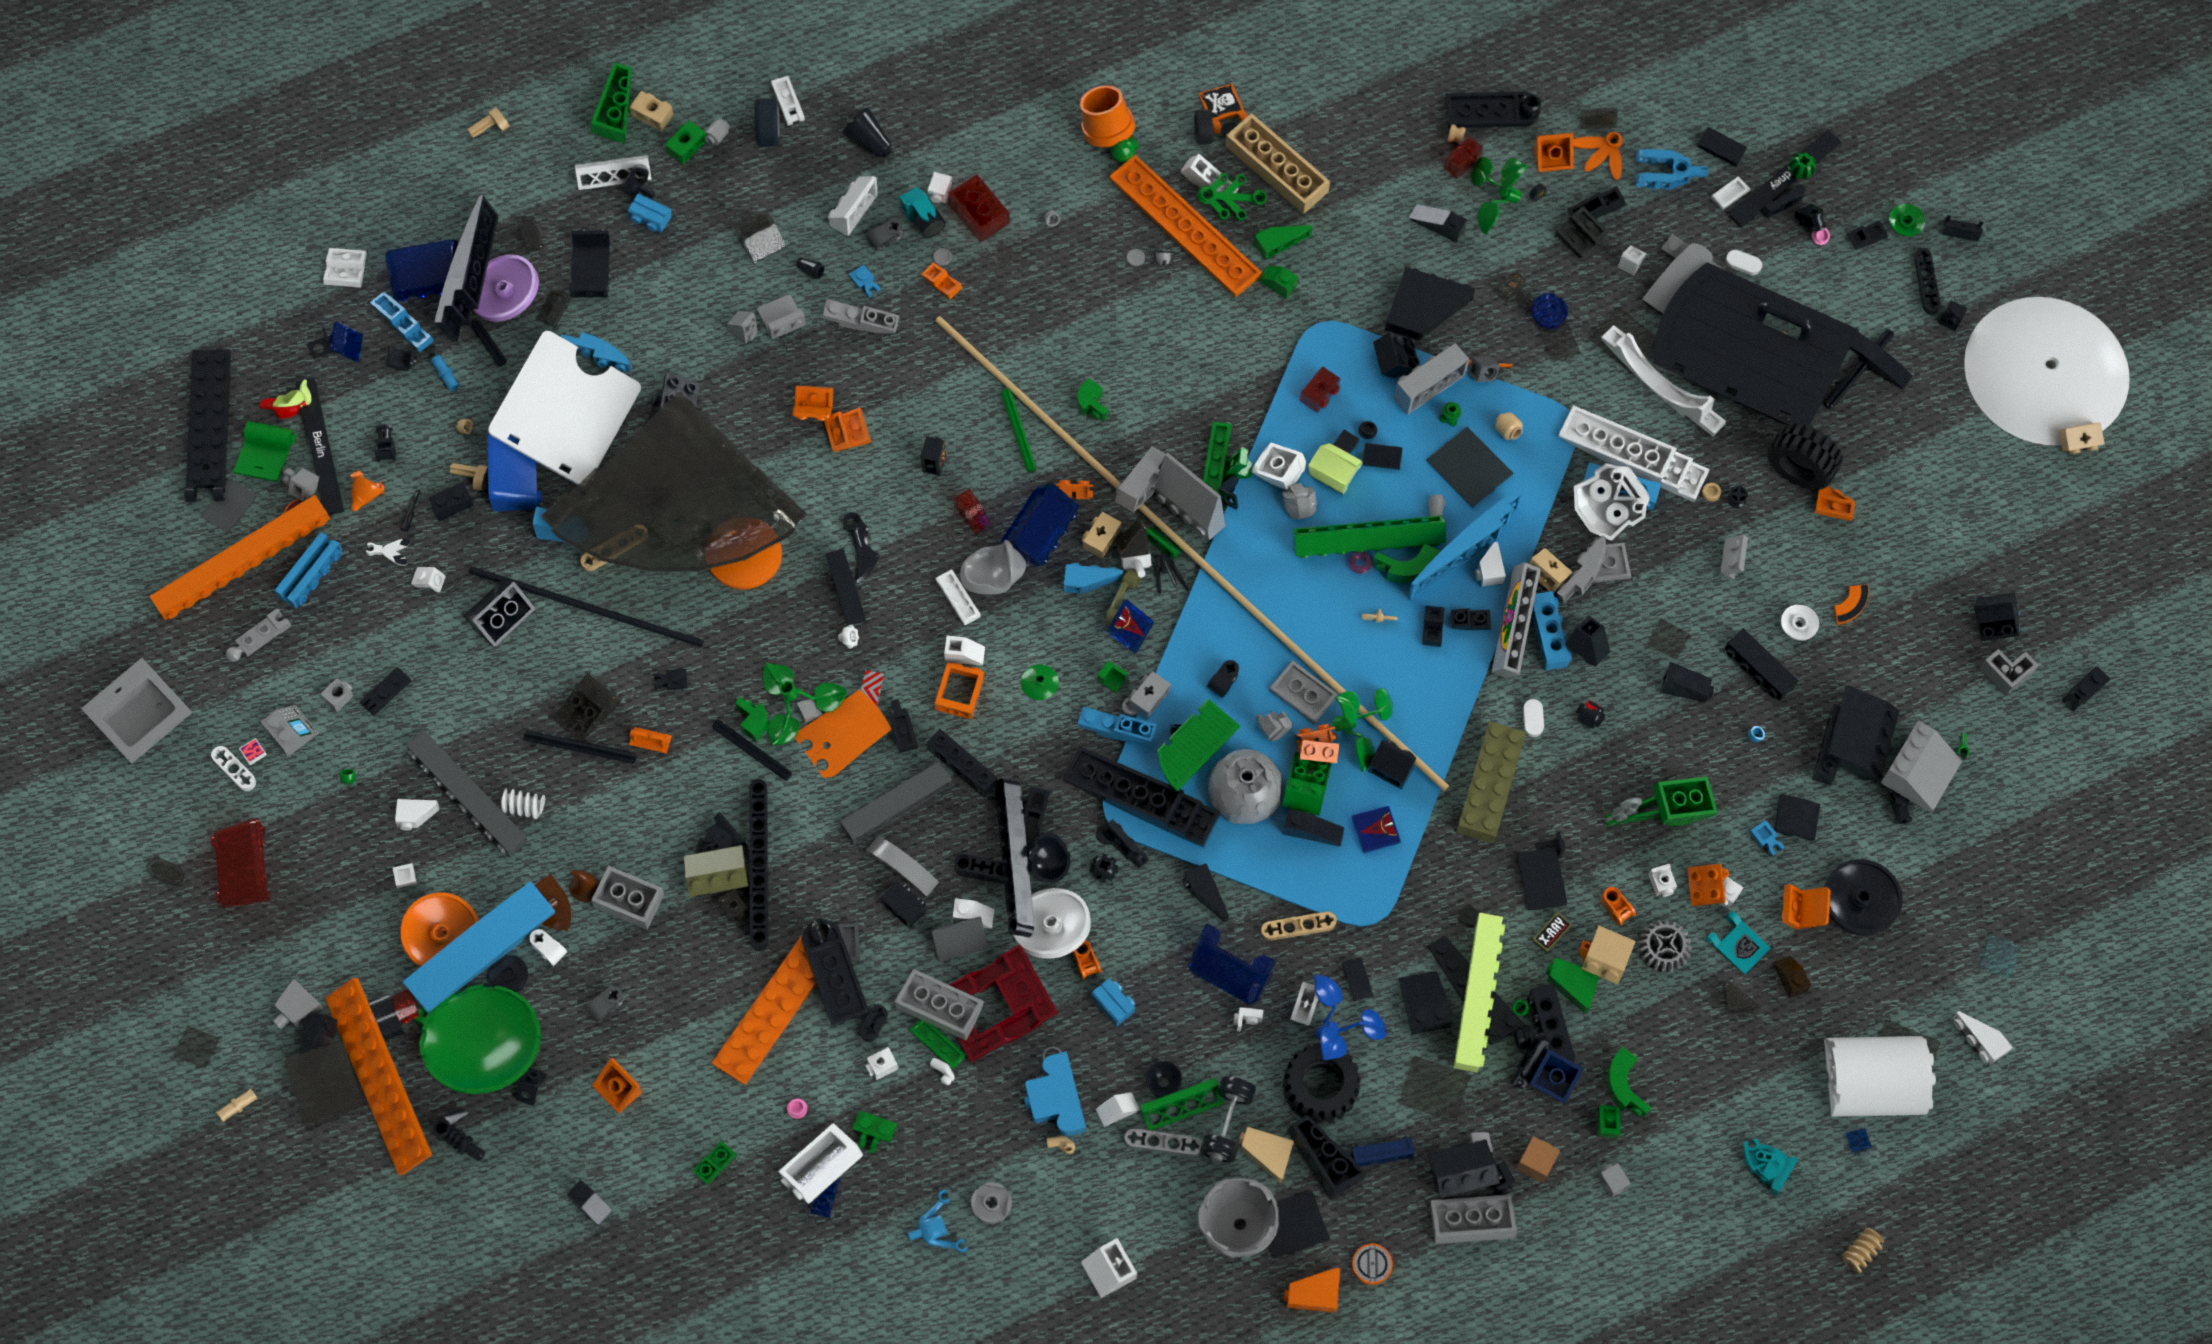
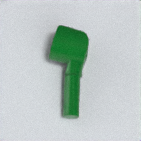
M1962 733L1961 745L1956 751L1957 756H1960V750L1966 752L1965 758L1970 753L1969 748L1966 747L1967 733Z

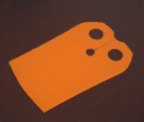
M859 689L843 700L836 710L826 712L800 729L795 739L799 745L805 739L812 741V748L804 752L815 767L820 759H825L828 762L826 770H818L823 778L837 775L892 729L879 708ZM829 742L830 748L825 749L823 744Z

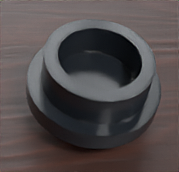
M1371 421L1363 422L1359 426L1360 436L1364 439L1374 438L1377 434V426Z

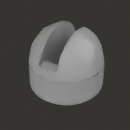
M1053 210L1046 212L1044 215L1048 226H1056L1060 221L1059 215Z
M1156 253L1158 264L1162 265L1163 260L1165 265L1169 264L1171 253Z

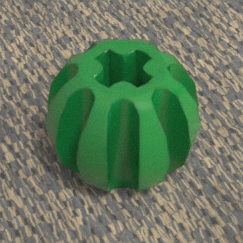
M1805 152L1804 154H1795L1789 162L1791 175H1795L1797 179L1810 178L1816 169L1815 159Z

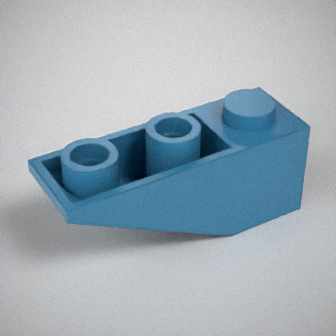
M1078 563L1066 564L1064 592L1083 594L1122 580L1123 570H1119L1116 567L1100 568L1097 565L1081 566Z

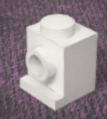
M1670 864L1653 868L1648 874L1656 896L1662 895L1666 897L1672 895L1677 887ZM1666 878L1667 882L1665 883L1661 879Z

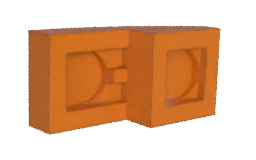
M934 262L921 274L929 284L949 300L962 289L960 282L950 277L945 269Z

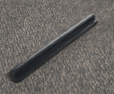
M718 719L713 723V730L785 781L791 778V770Z

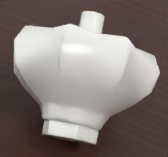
M853 625L844 627L842 633L838 635L839 641L849 649L857 646L859 639L858 630Z

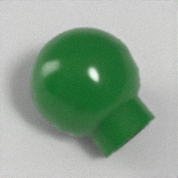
M1131 135L1128 139L1119 141L1114 146H1111L1110 153L1116 161L1127 162L1134 156L1135 150L1140 148V145L1135 137Z

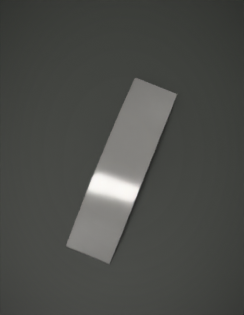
M877 836L866 849L869 854L893 869L926 897L939 883L908 854L880 836Z

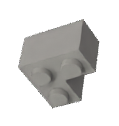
M1998 649L1983 662L1979 669L2007 696L2028 679L2039 665L2027 652L2023 653L2014 662H2011Z

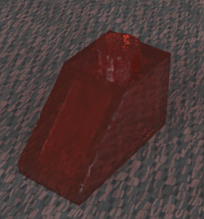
M970 489L965 490L954 498V508L975 535L991 525L980 501Z

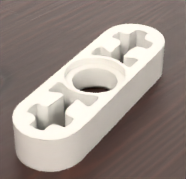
M218 746L213 749L211 753L213 761L241 790L250 791L255 787L256 779L253 774L226 747ZM219 752L221 754L224 753L225 758L228 760L226 763L222 758H218L217 754ZM236 764L239 766V770L236 773L229 772L231 765ZM241 774H242L247 780L250 779V780H249V781H250V784H249V785H247L246 783L243 784V783H244L243 780L239 777V776H241Z

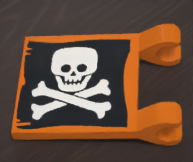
M1233 84L1199 93L1204 109L1211 111L1215 134L1221 133V123L1219 121L1238 116L1241 123L1248 117Z

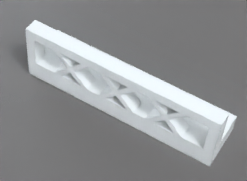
M648 155L575 165L578 188L582 190L622 184L625 179H620L616 176L618 171L625 169L630 173L631 170L628 168H633L637 164H643L648 168V180H651ZM601 172H607L611 175L610 179L605 182L601 181L598 176ZM588 174L594 178L590 184L582 185L580 175ZM635 174V176H636L638 179H642V178L645 177V176L639 177L638 175Z

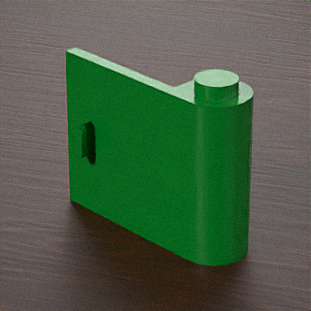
M248 421L244 430L245 442L233 472L238 475L278 482L290 447L296 442V434H294L293 429Z

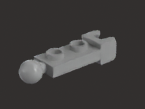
M275 609L267 615V618L237 638L235 641L238 647L228 648L226 658L231 662H236L240 659L243 652L247 657L277 635L290 628V622L288 619L277 621L282 617L279 609Z

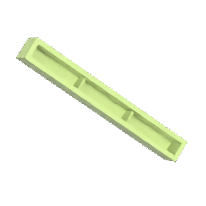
M1479 913L1477 918L1453 1067L1456 1069L1478 1072L1479 1067L1484 1065L1485 1055H1482V1048H1486L1488 1036H1485V1029H1489L1491 1017L1487 1016L1488 1010H1492L1494 999L1490 997L1491 991H1495L1497 980L1493 979L1494 972L1498 973L1499 961H1496L1497 954H1501L1502 943L1499 942L1500 935H1504L1505 924H1502L1503 917Z

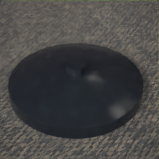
M1866 859L1844 862L1832 871L1824 887L1831 890L1829 917L1838 927L1848 933L1859 936L1879 934L1888 929L1900 914L1903 902L1901 887L1895 876L1886 867L1877 862Z

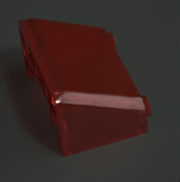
M259 817L216 830L214 835L211 836L212 847H215L219 886V891H216V899L218 903L221 902L223 908L271 901V893L267 891L268 879L266 877L263 849L265 830Z

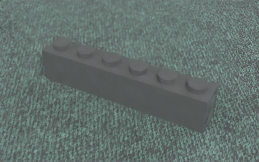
M940 761L935 764L931 763L919 774H912L906 782L894 785L892 790L886 794H879L873 802L861 805L859 810L853 814H846L840 821L841 828L851 843L855 845L951 787L952 779Z

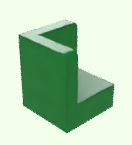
M1107 661L1097 676V682L1117 693L1127 679V672L1112 662Z

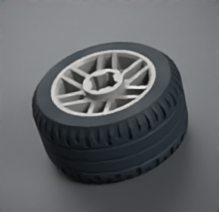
M759 98L754 103L756 144L761 147L777 146L780 141L778 101L775 98Z

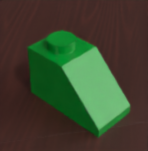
M1267 266L1257 280L1287 299L1297 287L1298 276L1284 267Z

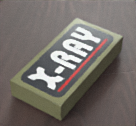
M1557 912L1532 941L1544 952L1548 953L1573 924Z

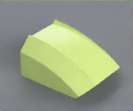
M1328 443L1318 448L1308 465L1309 474L1344 495L1348 485L1363 462Z

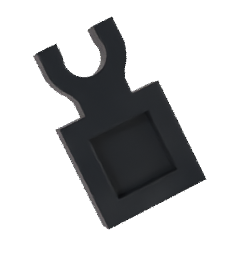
M686 668L667 670V675L653 673L654 679H661L660 683H654L655 689H660L664 686H668V690L688 688Z

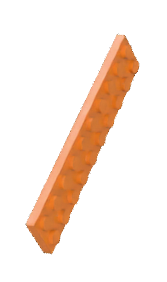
M1134 155L1109 176V180L1235 298L1262 275V272L1137 155Z
M352 978L328 995L325 1000L332 1017L338 1020L337 1029L398 1175H403L431 1157L432 1153L359 979Z

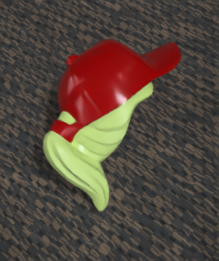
M307 380L301 382L299 390H293L286 395H279L277 398L262 400L259 404V409L272 410L278 419H291L297 415L301 407L311 403V394L307 387Z

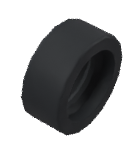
M1209 109L1196 110L1194 113V131L1197 145L1211 144L1213 141V122Z

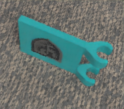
M1731 911L1726 916V919L1735 928L1722 942L1714 932H1711L1705 940L1745 975L1765 955L1770 947L1741 920L1735 911Z

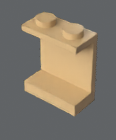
M1598 926L1581 969L1618 984L1635 941Z

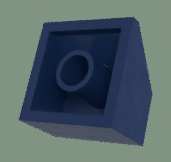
M1548 1049L1529 1084L1566 1104L1584 1068Z

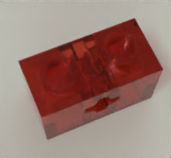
M1469 136L1446 157L1443 169L1455 179H1458L1481 157L1483 146Z
M1322 366L1302 390L1299 401L1318 413L1321 408H1326L1330 401L1329 398L1339 392L1341 378Z

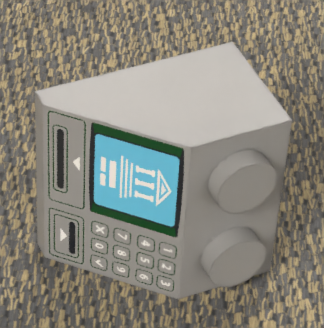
M296 705L277 709L261 721L266 732L287 757L319 734Z

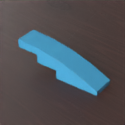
M385 291L370 302L376 311L418 352H421L434 341L432 336L420 327L419 323L407 313L405 308Z

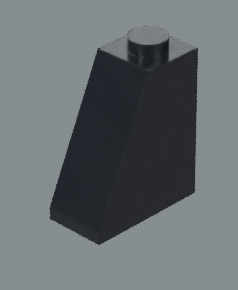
M1670 662L1664 674L1661 693L1706 703L1708 697L1713 695L1714 686H1711V678Z

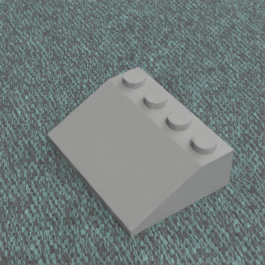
M1169 453L1165 454L1155 486L1157 500L1161 504H1166L1174 515L1178 514L1186 525L1194 527L1201 537L1204 536L1210 540L1225 527L1221 496Z
M1918 720L1881 783L1932 813L1962 760L1936 730Z

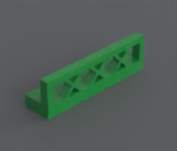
M1214 1078L1143 1104L1140 1111L1148 1131H1153L1221 1106L1224 1103L1218 1094V1082ZM1213 1091L1216 1098H1218V1101L1212 1104L1203 1101L1205 1095ZM1192 1099L1199 1102L1197 1109L1193 1111L1184 1108L1187 1101ZM1173 1106L1181 1109L1179 1115L1174 1118L1166 1115L1168 1109ZM1156 1113L1162 1116L1160 1123L1151 1126L1148 1115Z

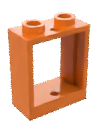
M947 662L936 697L935 710L972 720L984 682V672L976 667L968 668L957 662ZM951 672L977 679L969 705L943 698Z

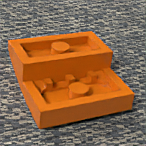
M860 407L843 414L839 411L831 414L830 418L824 420L834 452L871 443L863 411Z

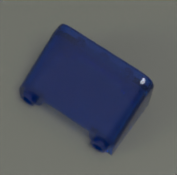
M1206 923L1189 961L1190 971L1247 1004L1256 1003L1273 976L1276 961L1265 955L1256 957L1252 964L1243 961L1217 946L1220 940V932L1212 925Z

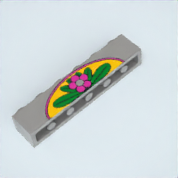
M1526 562L1514 566L1512 570L1491 672L1507 679L1520 674L1541 568Z

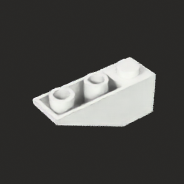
M1960 1011L1954 1015L1953 1019L1956 1028L1966 1034L1968 1043L1977 1048L1982 1061L1988 1062L1989 1065L2006 1055L2013 1048L2000 1031Z

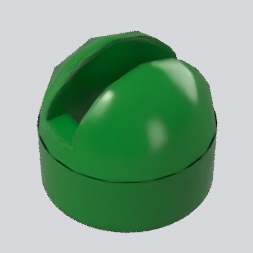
M345 769L339 772L340 780L344 785H347V782L350 785L354 783L356 779L355 770Z
M1518 1000L1513 1004V1012L1516 1015L1525 1016L1528 1014L1530 1007L1526 1001ZM1526 1005V1008L1524 1010H1522L1521 1012L1518 1011V1009Z

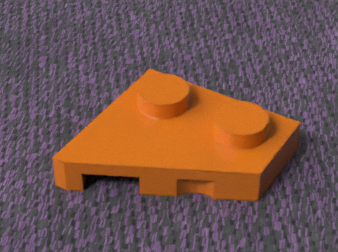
M1828 486L1818 490L1814 513L1852 521L1855 501L1848 496H1844L1838 489L1835 488L1833 490Z

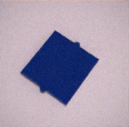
M334 322L332 334H330L329 349L358 362L360 350H362L363 334L338 322Z

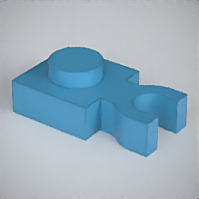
M865 265L849 273V277L859 290L863 287L865 288L866 295L869 298L872 296V293L869 291L870 289L874 288L877 292L880 291V287L873 283L875 277Z
M1766 820L1750 831L1751 836L1761 848L1767 847L1771 857L1776 854L1773 847H1777L1779 851L1784 849L1783 844L1775 840L1778 834Z

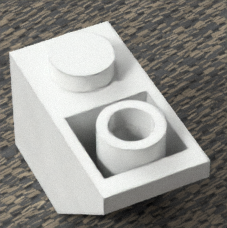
M946 637L945 662L983 666L984 646L966 637Z

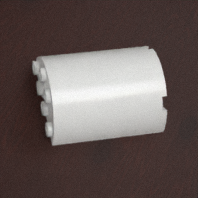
M1922 1036L1824 1039L1826 1067L1829 1075L1828 1087L1831 1116L1927 1115L1929 1109L1933 1108L1932 1085L1936 1083L1935 1073H1932L1931 1065L1934 1063V1057L1932 1053H1929L1926 1038Z

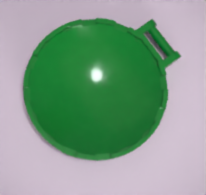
M483 985L466 987V990L452 994L432 1009L425 1018L423 1016L426 1011L422 1006L417 1012H413L409 1016L410 1019L422 1027L421 1040L419 1041L420 1054L427 1071L437 1082L453 1091L466 1094H483L502 1089L515 1082L529 1069L539 1051L541 1028L533 1007L520 994L497 985L495 987H484Z

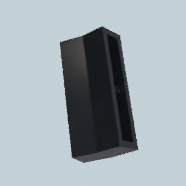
M1710 127L1706 128L1697 143V147L1735 167H1737L1748 148Z

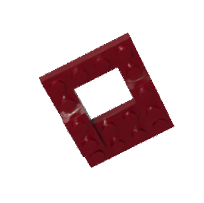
M1021 944L1002 954L994 963L987 967L969 973L949 984L971 996L978 992L981 994L997 984L1013 1013L1012 1016L980 1034L974 1025L967 1040L958 1037L972 1063L1002 1045L1012 1043L1043 1025L1044 1021L1058 1014L1055 1005Z

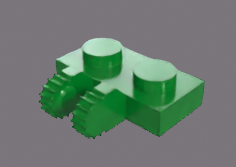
M859 1110L852 1128L853 1131L862 1133L858 1144L859 1149H863L867 1136L874 1138L870 1145V1153L873 1154L879 1140L891 1143L897 1123Z

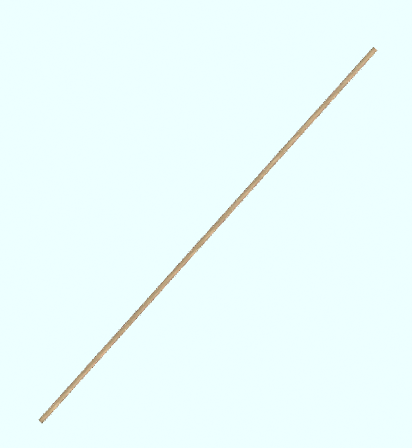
M939 316L935 320L940 327L1006 388L1010 389L1019 400L1116 489L1119 484H1122L942 317ZM1142 504L1138 508L1338 694L1346 692L1342 686L1148 507ZM1360 704L1358 713H1368L1369 711ZM1373 715L1364 717L1385 738L1395 743L1398 748L1403 751L1408 750L1412 752ZM1417 757L1415 765L1437 786L1446 791L1449 785Z

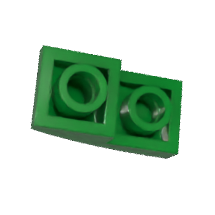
M720 1141L713 1151L702 1159L693 1172L708 1185L737 1154L723 1141Z

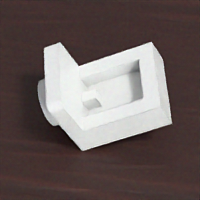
M417 567L411 584L415 587L431 588L435 592H440L445 575L435 567Z

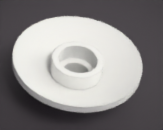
M1793 605L1784 611L1781 617V626L1790 638L1800 641L1808 640L1818 631L1819 619L1811 608L1805 605ZM1795 623H1801L1802 627H1797Z

